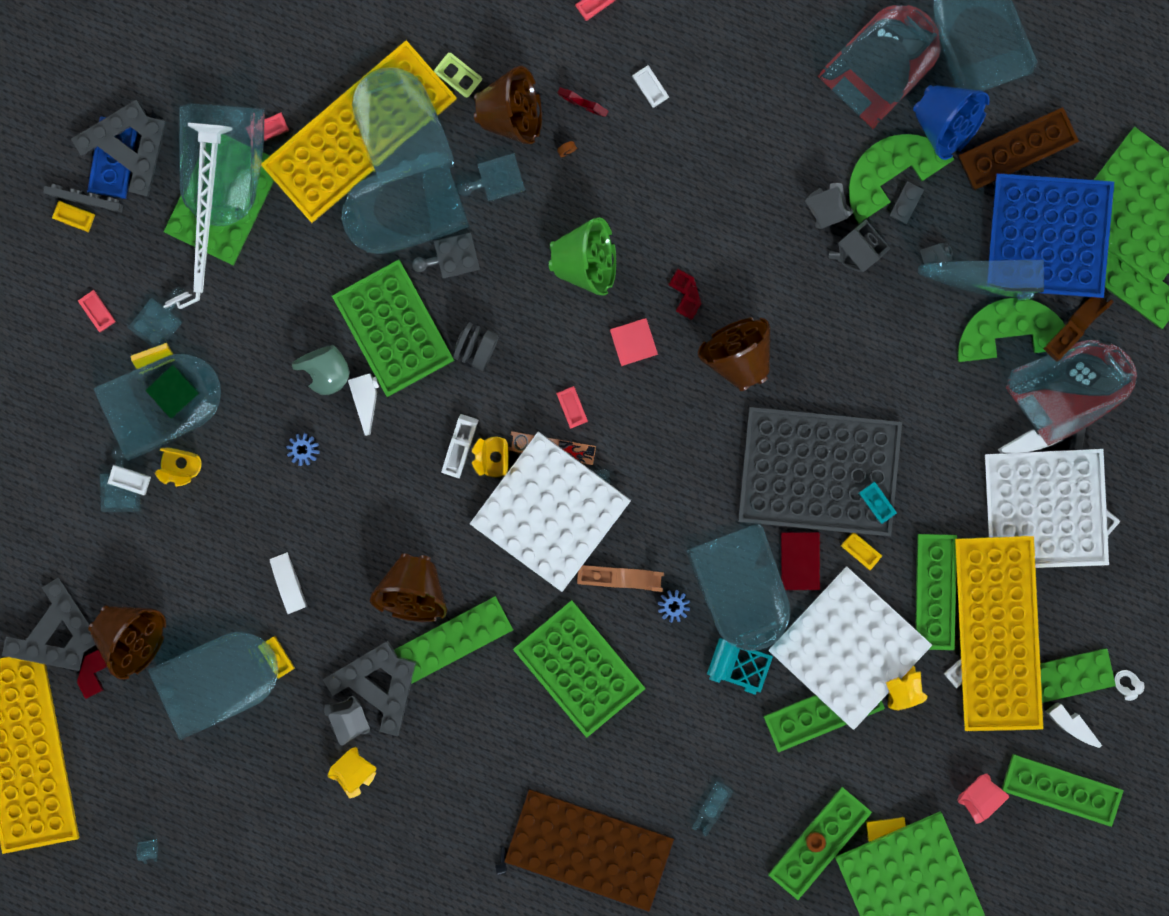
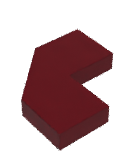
M559 88L557 94L566 101L579 105L592 114L602 117L607 116L608 110L598 103L583 99L571 90Z
M677 268L668 286L684 294L676 312L693 320L701 305L694 277Z
M99 650L85 656L78 676L77 684L85 699L103 691L95 673L107 666Z

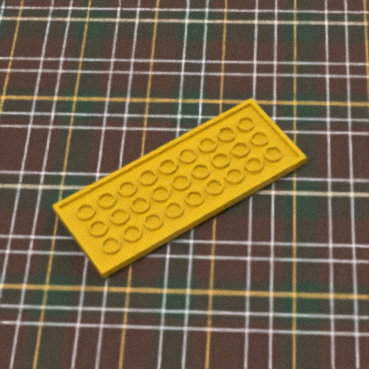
M406 40L260 165L305 217L313 223L456 101L457 97Z
M1034 536L955 539L965 731L1043 729Z
M10 657L0 658V845L2 854L79 839L46 664Z

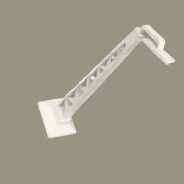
M188 123L189 127L198 131V142H200L194 292H196V298L180 305V301L192 296V294L185 292L166 301L163 306L164 308L176 303L179 309H183L199 301L200 293H203L217 148L221 141V134L232 131V127ZM206 143H212L211 155L206 151ZM205 156L210 160V163L207 164L206 166H205ZM208 169H210L209 179L204 174ZM205 181L208 187L203 191ZM206 194H207V202H206V201L204 200V198H203Z

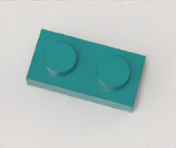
M875 482L859 492V495L880 524H883L897 514Z

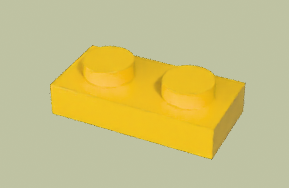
M276 636L258 646L278 679L295 669Z

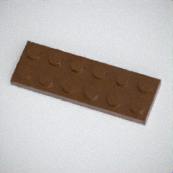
M1064 107L962 153L958 155V158L973 191L996 181V174L1016 172L1078 143L1079 140Z

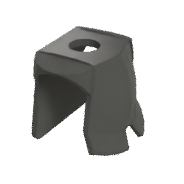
M831 183L829 190L826 191L819 188L805 200L816 218L815 227L819 229L843 221L853 213V210L846 204L842 183Z
M350 696L343 702L325 705V716L329 717L331 722L329 725L340 745L346 744L360 734H368L370 732V726L362 710L361 703L355 696Z

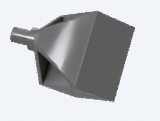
M865 220L838 243L839 252H829V259L838 260L845 267L863 273L891 248L871 224Z

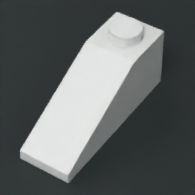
M372 374L348 380L365 436L371 434L377 397L376 388H379L376 376L372 377Z

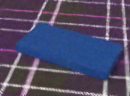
M100 117L99 122L105 119L106 117ZM132 127L115 136L135 150L137 131ZM97 147L94 149L87 192L126 199L131 171Z

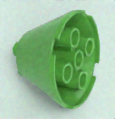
M593 218L558 240L552 241L550 243V271H554L558 278L596 295L608 294L607 289L612 288L616 275L615 244H611L609 235H612V231L608 223L603 218ZM612 253H613V257H614L613 266H612Z

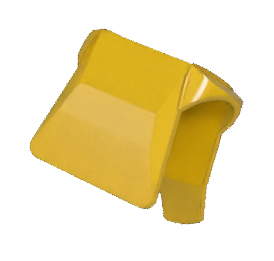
M490 437L486 440L478 439L472 448V453L475 454V460L472 461V465L478 475L486 474L490 477L506 475L508 472V442L506 439L501 437ZM495 451L501 454V460L497 463L492 462L490 459L491 453Z
M169 447L160 448V451H164L161 458V469H158L154 474L162 483L173 482L176 487L186 485L191 482V478L197 476L200 472L201 458L197 454ZM180 457L185 458L187 461V465L183 469L178 468L176 465V461Z
M915 666L902 679L898 677L885 682L889 690L887 706L890 709L902 710L923 703L927 699V695L922 691L921 671L916 672Z
M354 747L349 749L331 766L328 778L338 781L350 799L361 794L359 787L362 784L370 785L376 775V767L359 756L358 748Z

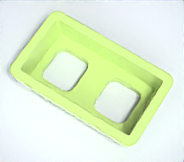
M447 53L434 70L440 78L466 98L471 95L482 81L480 75L452 53ZM450 63L458 68V72L453 78L448 77L444 73V70ZM465 75L473 80V84L467 90L459 85L460 80Z

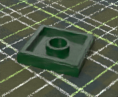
M172 365L145 390L170 419H173L200 394L175 365Z

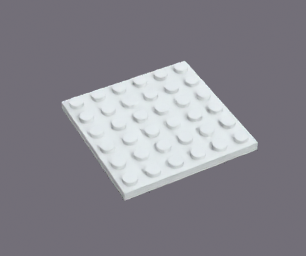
M538 431L475 515L470 525L563 592L631 502V499Z
M1103 449L985 454L989 537L1034 536L1035 568L1109 565Z
M846 566L768 651L854 730L889 693L885 682L898 677L902 679L928 651L932 644Z

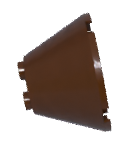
M516 66L484 90L474 95L476 112H474L475 122L479 123L486 131L523 144H533L535 137L540 135L542 110L540 94L535 92L533 84H536V81L531 72L524 66ZM537 103L540 107L539 117L537 113Z
M753 317L745 318L717 330L711 334L712 339L707 343L704 341L698 349L699 359L732 385L739 388L740 391H745L756 383H764L768 379L767 375L770 365V324L765 318L760 317V320H754Z
M401 554L397 562L371 593L370 603L381 612L384 610L392 612V617L403 620L432 622L436 621V617L441 616V618H444L447 613V607L436 566L430 562L431 558L425 555L414 557L409 554Z
M106 605L101 609L95 621L89 625L88 630L91 632L92 639L109 672L118 679H129V675L133 673L139 674L156 656L164 640L162 632L163 627L166 628V620L164 615L156 609L109 607Z

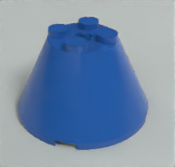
M930 85L926 88L923 98L915 104L913 111L916 113L919 124L939 158L943 160L952 158V153L956 150L961 151L970 142L987 114L984 112L985 105H989V96L981 90L938 85L934 87Z

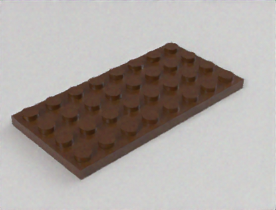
M529 789L505 858V863L649 912L674 838Z

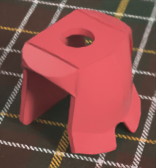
M986 773L980 775L958 796L957 801L965 805L975 823L979 824L988 819L1009 798V795L995 785Z

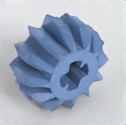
M297 434V442L292 438L289 440L294 445L287 446V449H292V452L288 453L287 456H295L292 459L293 463L299 459L298 464L302 466L304 460L306 465H310L309 458L313 461L317 460L312 455L313 453H320V451L314 450V447H318L319 443L311 444L315 439L314 437H310L307 441L308 434H304L303 438ZM306 445L307 449L305 450H307V453L300 454L299 451L301 450H299V447Z
M669 590L667 591L669 598H666L663 594L661 595L665 602L658 601V605L664 606V608L658 609V612L666 611L662 618L666 619L670 615L669 622L671 623L674 616H676L677 622H680V614L684 618L687 617L683 610L690 611L689 607L684 606L690 603V601H682L686 596L684 593L678 598V590H675L674 596H672ZM673 601H676L679 608L671 611L669 604H673Z

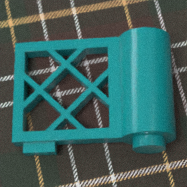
M719 638L707 675L710 676L709 679L720 683L721 680L743 686L745 687L744 691L756 695V692L761 693L773 656ZM740 649L747 651L749 659L741 663L738 659ZM760 656L767 658L765 666L758 669L754 659ZM752 662L755 671L746 675L742 666ZM740 668L743 677L737 680L730 678L732 671ZM757 673L760 678L758 687L750 685L748 677Z

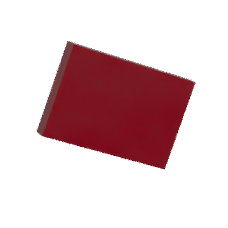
M781 532V590H820V532Z

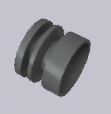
M469 322L459 335L453 358L459 360L461 354L464 353L462 362L466 363L469 357H473L472 367L484 372L500 335L487 330L483 337L479 336L481 327L477 326L473 333L474 323Z

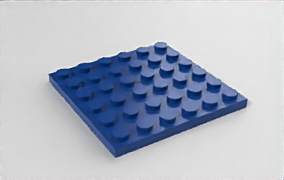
M996 174L986 289L1104 298L1114 182Z

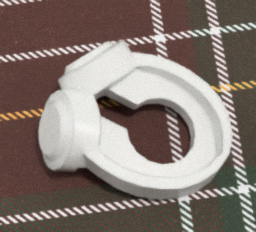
M1123 670L1116 674L1114 678L1116 688L1124 695L1125 700L1132 701L1138 697V694L1144 691V682L1140 681L1134 673ZM1121 677H1129L1135 690L1131 691L1128 687H1123L1120 684Z

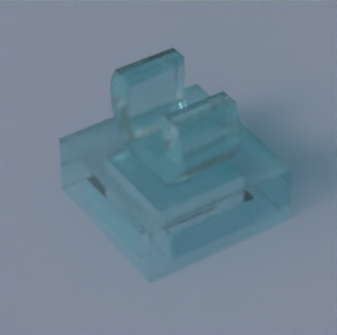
M157 839L138 843L136 853L138 861H143L144 864H147L148 859H154V862H157Z

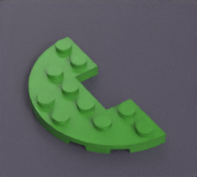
M894 135L875 143L860 157L851 174L849 203L855 220L859 224L889 204L890 200L880 186L910 166L922 182L952 162L954 158L952 157L947 160L939 158L928 138L919 135Z
M1008 298L993 302L976 313L966 325L958 346V362L997 358L995 339L1032 334L1034 353L1046 352L1043 348L1065 324L1051 309L1030 299Z

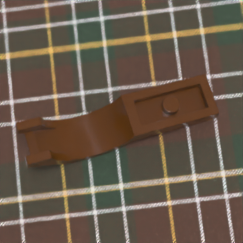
M1090 297L1043 349L1056 362L1060 361L1084 335L1088 326L1107 310L1114 301L1110 299L1106 302L1103 298Z

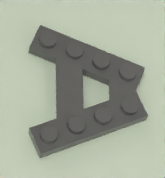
M135 100L71 140L81 156L86 155L97 147L101 148L133 172L129 192L149 197L166 121L148 117L139 101ZM132 127L142 135L138 153L115 136Z
M56 578L42 587L52 605L26 641L6 637L2 656L80 671L84 652L96 644L92 639L91 632L88 630L89 623L60 579ZM64 621L73 635L66 647L60 648L46 645L61 622Z
M386 641L324 678L323 681L332 696L350 687L383 712L379 732L399 736L416 661L398 657L390 642ZM379 668L386 671L392 676L389 692L368 678L367 675Z

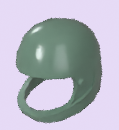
M334 345L314 350L292 363L293 370H305L310 374L313 382L308 387L320 395H331L340 391L349 379L350 371L348 364Z

